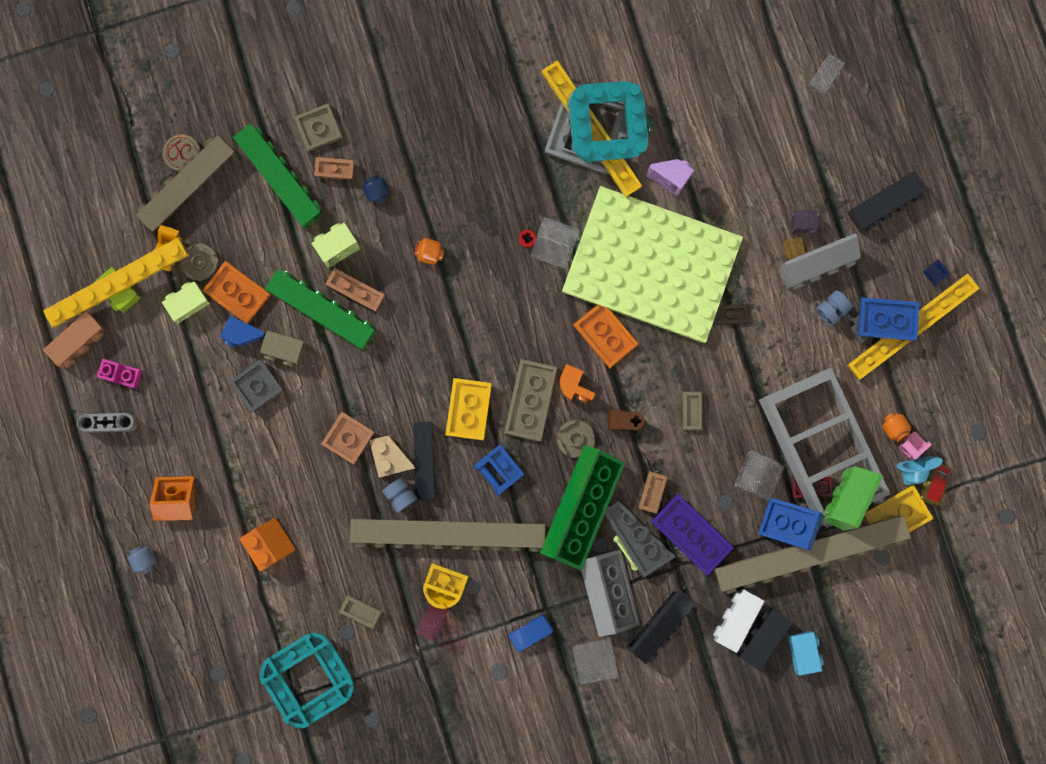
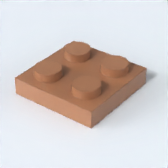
M341 412L321 445L355 465L375 432Z

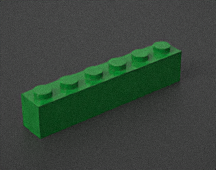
M249 124L233 136L234 140L303 229H306L322 217L320 213L322 208L316 200L312 202L309 199V191L304 185L299 186L296 182L299 179L293 171L288 172L285 168L287 166L285 160L281 156L277 157L274 154L276 149L270 141L267 143L262 137L265 135L258 126L254 128L252 124Z
M278 269L265 287L269 293L362 351L366 349L376 333L372 329L374 327L373 324L366 320L361 322L356 319L358 315L350 310L347 312L340 309L342 305L334 300L331 302L324 299L326 295L318 290H315V292L308 289L309 285L304 281H295L292 279L293 275L288 271L283 270L281 272Z

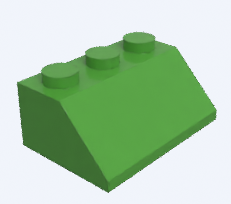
M856 466L845 469L841 475L842 481L840 486H837L833 492L834 498L832 502L825 508L824 513L826 515L823 520L843 531L859 528L883 475Z

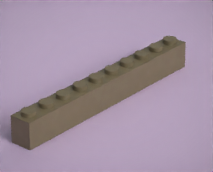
M899 515L860 526L856 529L815 539L811 551L790 546L714 568L720 591H725L726 594L736 592L737 587L744 586V589L756 586L755 582L763 581V583L774 581V577L779 575L785 578L792 576L793 572L797 570L803 573L812 570L811 566L819 564V567L831 565L830 561L838 559V562L849 560L850 555L856 554L859 557L869 554L868 550L871 549L881 551L887 549V545L892 543L895 546L906 543V539L911 537L904 516Z
M351 519L350 543H355V547H366V543H374V547H386V544H393V548H405V544H413V548H424V545H432V549H444V545H451V549H463V546H471V550H482V546H490V550H502V547H510L509 551H521V547H529V551L540 552L545 542V524Z

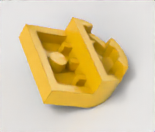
M432 563L423 587L426 599L432 606L440 609H446L455 605L462 596L468 576Z

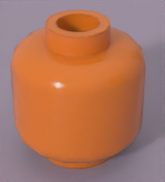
M423 238L417 242L415 256H417L418 261L435 265L438 260H442L444 249H441L439 241Z
M891 413L884 418L885 422L882 428L891 441L901 442L910 436L911 425L903 414L895 415Z

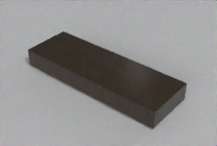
M748 304L719 306L712 326L749 323Z

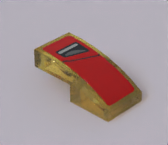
M941 464L939 467L930 470L929 479L923 482L921 500L934 506L940 504L949 482L951 468Z

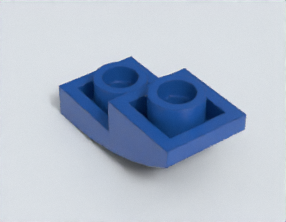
M542 614L528 621L525 626L509 633L508 637L519 652L546 637L554 630L545 615Z

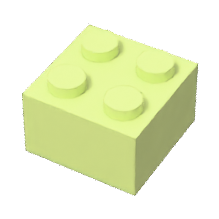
M345 223L335 224L330 228V232L325 235L324 233L314 238V242H312V245L328 269L360 249Z

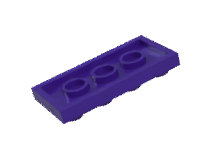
M676 494L651 521L706 576L734 548L679 494Z

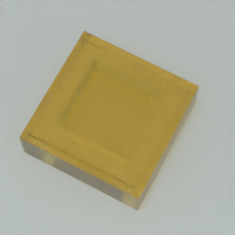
M802 237L782 241L786 260L805 254Z

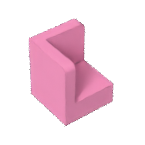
M913 432L898 448L910 460H916L932 444L925 442L917 432Z

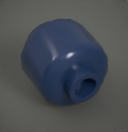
M375 175L364 180L365 184H363L362 190L368 202L375 201L376 204H380L387 200L386 196L389 195L390 189L383 177Z

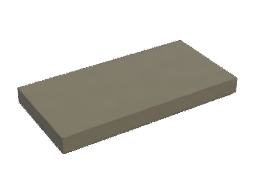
M520 359L504 434L539 442L542 441L558 367Z

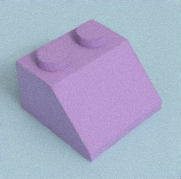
M676 159L651 164L646 176L675 196H678L690 179L694 169L691 168V164L687 161Z

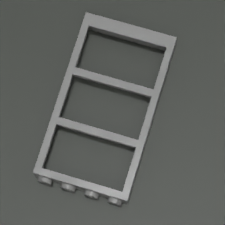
M829 368L759 399L809 509L823 513L819 526H825V528L833 525L823 520L826 514L811 483L861 460L867 470L881 474L832 368ZM826 382L841 415L790 438L775 404ZM844 421L859 454L808 477L793 444ZM883 478L877 488V494L874 495L871 501L875 505L885 501L884 497L890 495Z

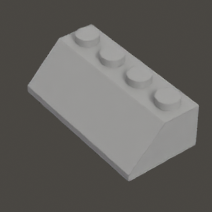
M856 233L783 263L778 269L787 289L793 287L796 290L805 286L804 282L810 280L813 283L822 279L821 275L828 273L830 276L839 272L838 268L845 266L847 269L856 265V261L861 258L858 236Z
M621 550L587 558L582 574L598 636L617 634L639 626L640 621Z

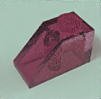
M430 604L416 633L434 641L449 608L440 609Z

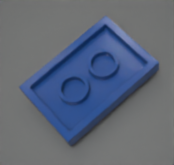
M860 298L858 336L917 341L920 302Z
M770 498L758 534L811 551L823 513Z

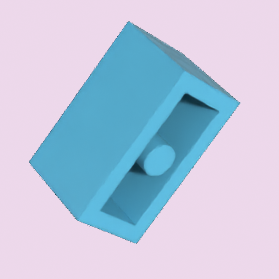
M812 631L788 635L795 674L800 676L822 671L821 666L824 663L822 655L818 654L817 647L820 646L818 636L814 635Z

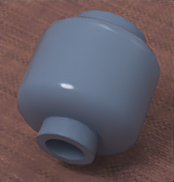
M141 545L129 551L130 555L127 559L135 573L142 572L144 575L154 570L153 565L156 564L157 559L149 546L144 547V545Z

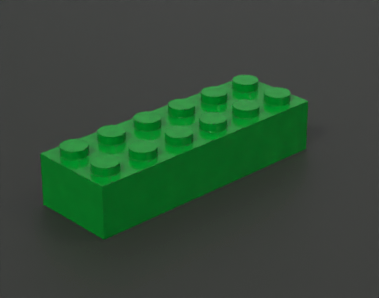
M584 445L540 554L582 571L625 462L597 448Z

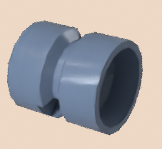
M836 290L828 297V302L824 301L816 308V312L824 322L834 326L841 319L840 315L845 316L853 307L850 301L841 292Z
M403 477L382 490L386 498L393 501L392 507L397 513L418 500L412 490H407L408 484Z

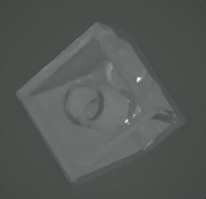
M544 217L531 257L566 269L580 230Z
M749 451L734 487L769 502L785 466L755 451Z

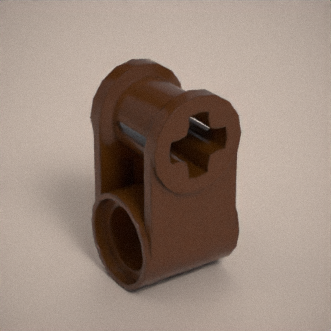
M608 410L607 429L639 430L644 425L645 420L640 413ZM634 416H637L638 420H641V423H639L637 427H634V424L630 423V420H633Z

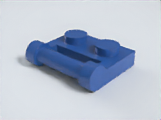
M501 445L497 446L473 466L490 483L497 496L524 475ZM487 462H490L504 479L505 483L503 485H500L486 468L485 464Z

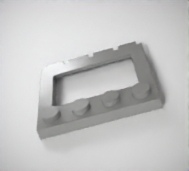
M573 83L576 88L581 86L579 84ZM561 103L544 153L608 175L609 172L601 161L586 163L572 150L566 149L571 126L569 113ZM601 103L604 106L618 110L609 135L610 139H628L624 103Z

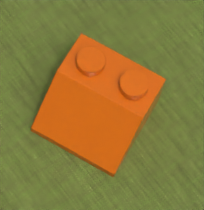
M194 476L155 478L150 500L153 521L193 519L195 509Z
M276 517L239 538L260 572L265 571L296 550Z

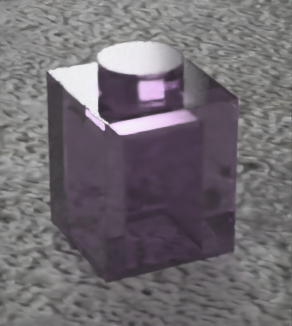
M794 210L791 214L792 233L815 232L821 225L820 215H817V210Z

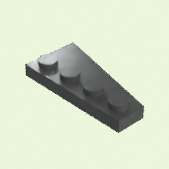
M619 501L607 508L604 517L642 578L676 557Z

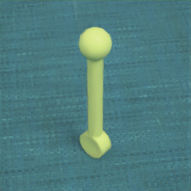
M614 536L613 541L619 545V547L625 554L626 558L631 564V569L636 571L637 568L635 567L631 558L622 546L618 537Z

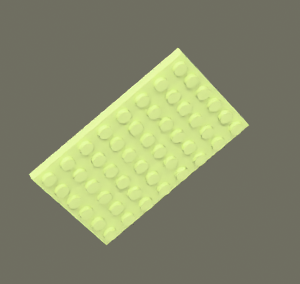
M600 186L562 293L706 343L743 237L630 196L625 198L619 192Z

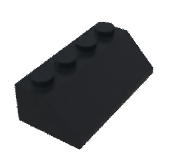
M675 588L626 648L645 664L648 661L652 663L658 655L656 651L668 644L670 634L673 631L676 633L683 625L681 621L684 617L688 618L694 612L695 608L693 606L695 603L684 592Z

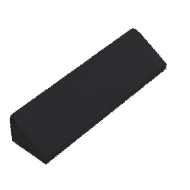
M432 422L413 423L416 497L418 500L435 499Z

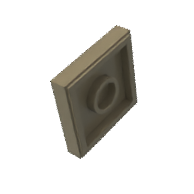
M329 103L294 116L308 153L343 139Z

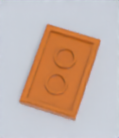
M226 261L202 290L248 325L271 297L270 293Z
M596 305L573 324L575 329L609 369L639 345L612 311L600 305Z

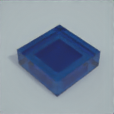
M939 259L923 271V274L934 286L951 274Z

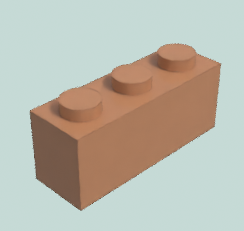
M85 311L47 345L43 351L58 367L68 368L75 362L74 359L79 354L83 355L89 350V345L99 341L104 336L103 333L106 329L91 313Z

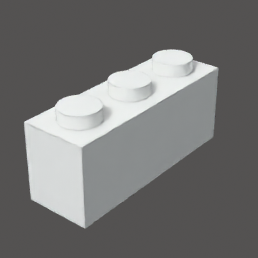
M743 589L735 592L732 598V602H734L732 607L726 609L722 617L725 619L721 626L718 625L713 634L715 636L714 641L736 653L764 603V600Z

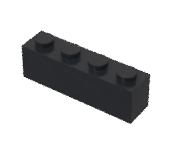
M913 171L852 208L847 214L859 232L864 229L867 232L876 226L875 222L881 219L884 222L892 216L891 212L895 210L900 212L908 207L906 203L913 200L915 203L923 198V193L927 188L916 171Z

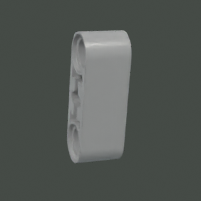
M128 413L83 414L77 420L78 428L89 433L131 432L138 425L137 418ZM129 417L131 423L128 427L125 428L123 425V421L125 418ZM90 418L92 425L90 428H86L85 421ZM99 421H116V424H108L107 426L99 423Z

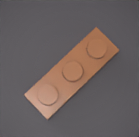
M336 268L333 269L325 284L374 312H377L385 297L381 292Z

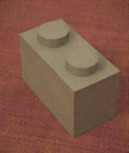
M267 330L260 353L264 355L265 359L275 361L277 358L283 360L282 364L293 367L294 364H300L306 343Z

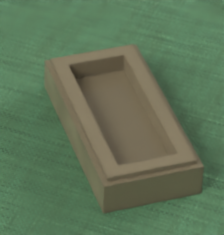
M682 392L683 430H702V392Z
M350 595L346 596L339 610V613L371 629L375 628L383 612Z

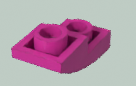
M102 359L97 377L137 389L143 370Z

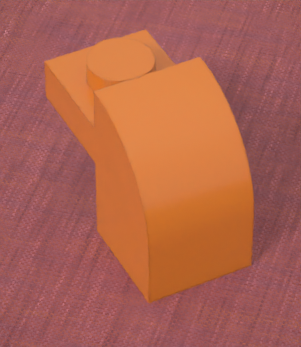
M566 364L559 382L563 396L571 401L573 395H577L576 399L582 402H592L595 393L578 386L584 371Z

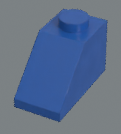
M230 316L220 337L224 339V344L234 348L235 345L242 347L262 340L266 333Z

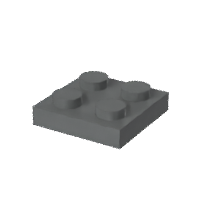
M261 359L229 381L251 413L284 391Z

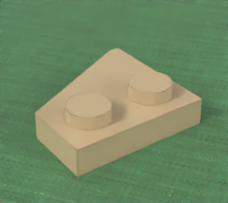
M390 436L370 440L379 478L415 469V465L411 463Z

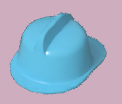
M925 456L916 460L900 462L896 467L901 470L905 485H915L925 482L929 477L930 470L939 467L943 460L935 456Z

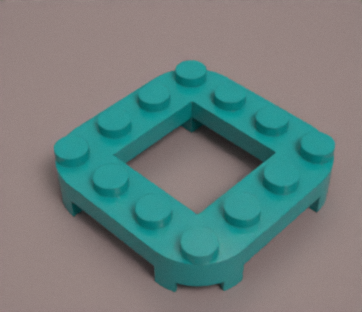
M629 81L584 84L577 87L571 93L567 100L572 136L571 148L581 160L586 163L618 159L629 160L646 150L648 130L644 95L638 84ZM624 103L628 139L593 141L589 104Z
M309 633L266 659L260 671L261 684H264L283 716V721L287 725L289 724L296 728H305L346 703L355 689L352 675L331 640L322 633ZM314 653L334 687L301 707L282 672Z

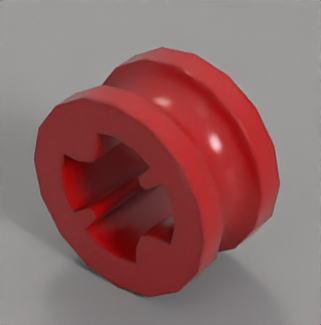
M524 230L520 233L519 243L522 247L530 248L535 244L536 236L533 231ZM526 234H529L530 238L533 239L532 242L529 241V244H526L525 240L522 239L523 236L526 237Z

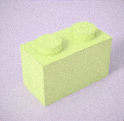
M196 282L184 284L181 287L182 290L177 293L172 292L165 297L166 300L162 302L173 321L177 324L210 304Z

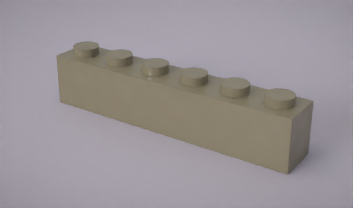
M218 135L215 138L211 136L204 143L206 147L202 151L198 149L191 156L193 160L188 165L186 163L182 164L177 170L179 173L174 178L170 176L164 182L165 187L161 191L157 189L150 196L152 200L147 205L143 203L136 210L138 213L135 216L153 233L234 154V151Z

